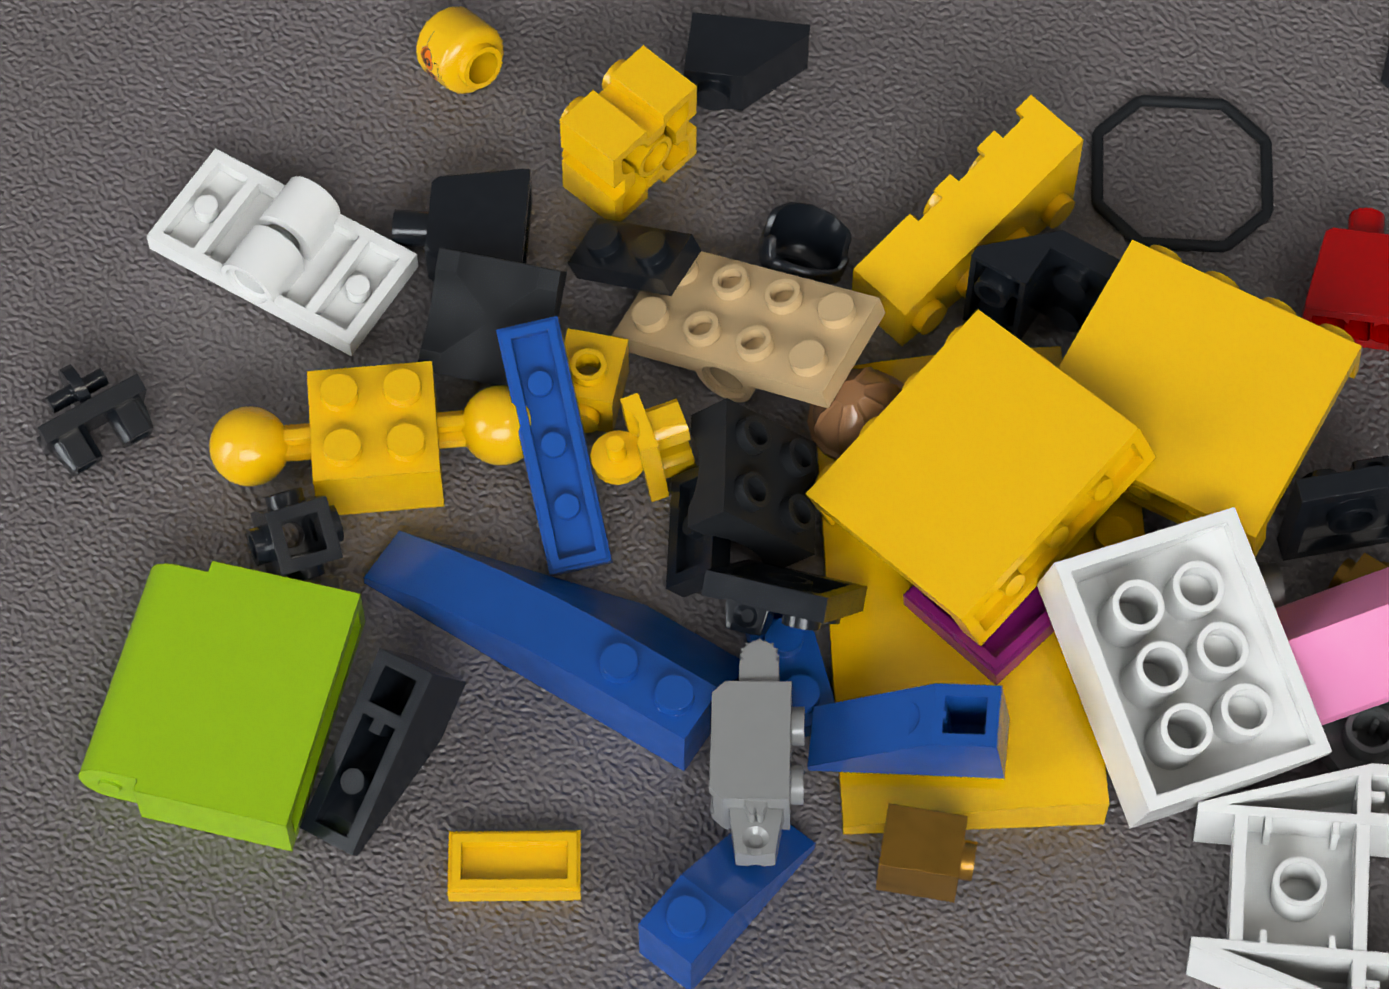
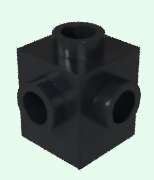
M302 487L290 489L265 497L267 509L250 513L254 527L246 531L249 549L257 566L265 564L267 573L286 575L288 578L304 581L325 574L323 563L343 558L339 542L344 540L342 523L334 505L329 506L326 496H309L305 498ZM287 523L293 524L299 533L298 541L292 547H287L282 526Z

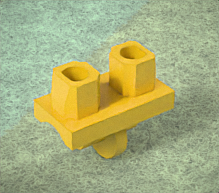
M638 393L621 398L620 401L627 431L607 432L597 439L590 453L593 471L599 479L614 485L627 484L635 480L643 471L651 502L669 497L666 479L696 467L695 458L689 444V440H691L689 428L676 398L644 409Z

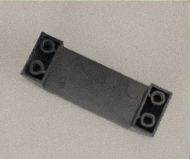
M1064 230L977 246L971 255L963 320L967 321L979 309L1021 340L1040 312L1048 316L1060 329L1067 332H1079L1120 260Z

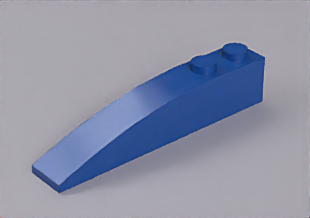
M400 530L363 577L364 584L683 771L686 770L711 734L712 692L725 681H739V658L645 604Z

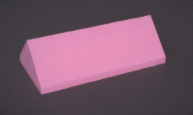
M1389 567L1275 608L1322 725L1389 702Z

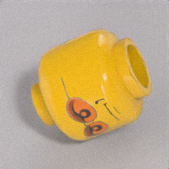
M462 6L448 7L435 13L423 26L416 44L417 60L423 70L444 87L458 94L472 93L488 86L496 79L501 70L504 49L503 40L499 33L474 12Z

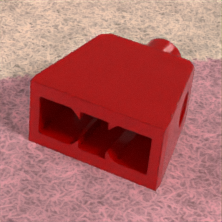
M1358 208L1350 212L1348 216V229L1333 227L1326 230L1301 318L1318 326L1321 324L1337 326L1346 331L1353 338L1354 342L1361 345L1362 348L1389 351V234H1384L1385 215L1377 209Z

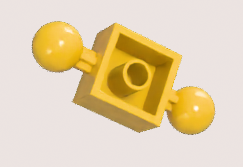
M432 361L307 371L309 423L283 425L278 417L263 408L244 406L233 409L223 415L214 426L209 440V453L216 470L225 479L240 486H259L274 479L283 470L287 462L312 460L315 496H326L329 506L334 505L339 515L445 506L440 449L467 447L475 457L492 465H509L524 458L518 432L520 423L516 406L511 401L509 387L496 385L485 388L468 401L464 410L438 412ZM527 407L528 417L531 425V416L529 409Z

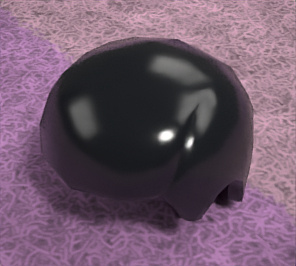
M789 202L775 207L767 218L758 244L760 264L764 268L834 286L840 282L848 266V250L852 236L849 229L834 214L813 204Z

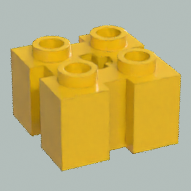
M644 45L627 60L620 59L608 69L602 80L603 90L599 94L592 90L585 97L579 96L568 104L560 118L561 147L563 148V187L602 218L622 222L648 198V189L659 179L665 183L696 154L697 127L689 122V120L697 114V86Z

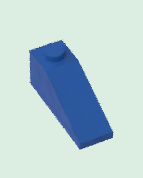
M790 824V830H782L776 865L741 866L735 863L732 835L730 833L682 873L638 923L639 953L685 989H694L815 849L816 843Z

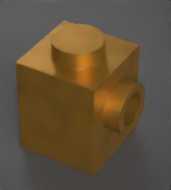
M889 803L875 890L954 902L958 879L972 881L977 842L965 840L968 816Z

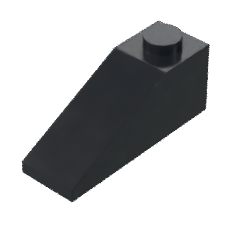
M379 648L299 828L350 855L358 856L440 743L467 682L414 656Z

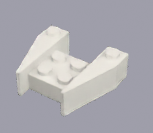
M1371 763L1198 802L1193 842L1231 845L1226 939L1191 936L1186 975L1220 989H1389V953L1367 951L1370 856L1389 858V764Z

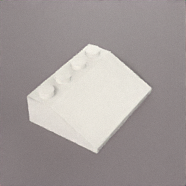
M1235 507L1055 562L1037 583L1130 829L1198 806L1200 801L1222 797L1327 756L1332 752Z

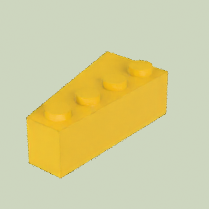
M1030 95L1016 109V114L1020 117V121L1003 138L996 131H993L977 147L980 155L975 159L967 174L960 181L949 174L934 189V193L924 207V216L920 220L914 215L909 214L853 269L852 291L880 298L885 314L878 326L901 346L919 332L922 335L930 333L940 324L951 305L962 296L966 298L971 255L977 246L1037 235L1047 226L1051 229L1056 228L1072 212L1075 206L1073 197L1084 139L1034 96Z

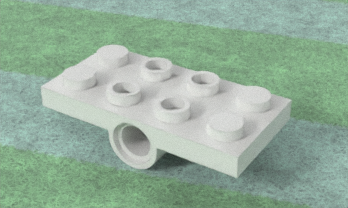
M216 148L146 235L149 249L350 356L354 354L418 268L416 253L340 214V208L335 199L317 183L304 177L294 176L284 185Z

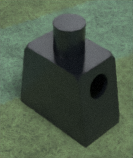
M513 169L437 177L432 181L429 211L394 210L392 241L401 246L425 247L428 279L433 282L439 248L527 264L533 204L531 169Z

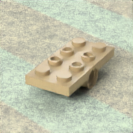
M701 251L672 296L640 290L612 336L628 339L629 353L696 371L699 379L707 388L715 394L734 402L748 401L757 388L829 408L882 320L885 311L879 297Z

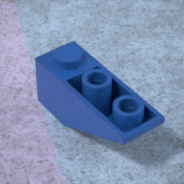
M934 683L815 706L813 709L808 770L1005 779L1010 718L1003 687L999 685Z

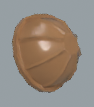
M872 367L852 369L829 408L810 404L807 422L813 442L816 443V446L825 456L837 460L858 438L863 426L870 419L878 416L901 392L904 384L895 377L875 370Z

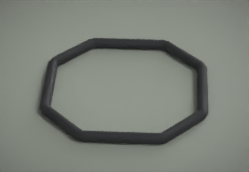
M1157 95L1134 97L1099 124L1092 133L1091 203L1094 210L1130 242L1134 240L1147 247L1160 245L1170 250L1221 253L1230 251L1269 220L1274 211L1272 142L1265 132L1229 101L1224 99ZM1142 106L1221 110L1260 144L1262 210L1224 241L1142 237L1103 202V136Z

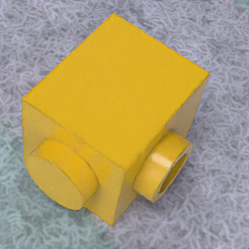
M568 328L564 342L584 433H591L596 430L603 432L614 431L621 405L620 399L623 397L629 373L628 339Z

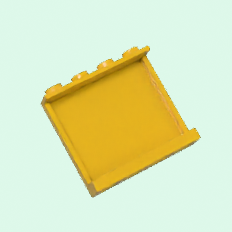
M1132 240L1058 368L1138 426L1156 456L1148 467L1123 492L1122 497L1177 524L1235 507L1253 554L1256 557L1266 539L1267 524L1348 377L1354 379L1357 375L1362 346L1355 343L1346 331L1331 324H1321L1318 326L1297 316L1296 312L1289 305L1272 297L1260 299L1240 290L1239 286L1231 278L1216 271L1204 273L1184 264L1176 253L1160 245L1147 247Z
M978 309L965 324L958 326L949 334L944 346L921 370L913 373L906 380L901 392L878 416L873 417L863 426L858 438L835 462L830 463L820 472L815 484L805 494L832 526L835 523L839 524L951 615L963 633L979 646H982L1035 589L1037 583L1055 562L1060 561L1156 456L1138 426Z

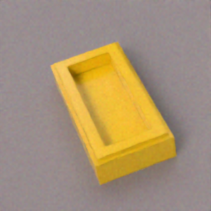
M581 830L449 831L448 901L581 900Z

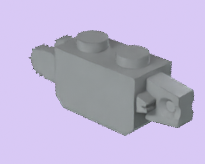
M759 638L750 643L746 642V647L741 648L739 681H725L712 692L709 771L711 817L723 829H731L735 863L741 866L776 865L782 830H790L791 805H804V765H791L792 746H805V707H792V681H780L778 648H774V643H769Z

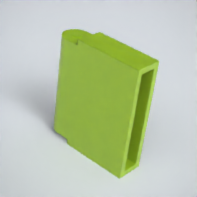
M216 561L211 562L208 572L175 564L162 563L154 565L148 575L78 774L79 780L88 788L105 796L137 803L141 817L292 852L365 625L361 594Z

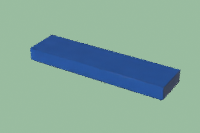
M558 316L497 329L496 332L511 401L516 406L520 423L518 432L549 574L553 577L613 563L560 320ZM527 407L529 409L531 416V425L528 417Z

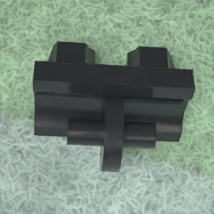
M69 364L58 370L64 388L45 397L54 414L71 404H74L75 407L39 426L37 430L40 436L37 437V442L46 456L54 452L57 459L70 474L77 476L102 461L103 456L89 432L109 422L123 448L132 446L152 434L154 427L147 407L144 404L147 389L138 374H135L104 392L91 397L90 394L109 384L106 375L99 368L81 378L75 368Z

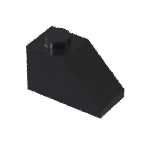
M693 12L684 66V77L697 86V106L711 111L723 109L742 111L806 70L809 58L810 25Z

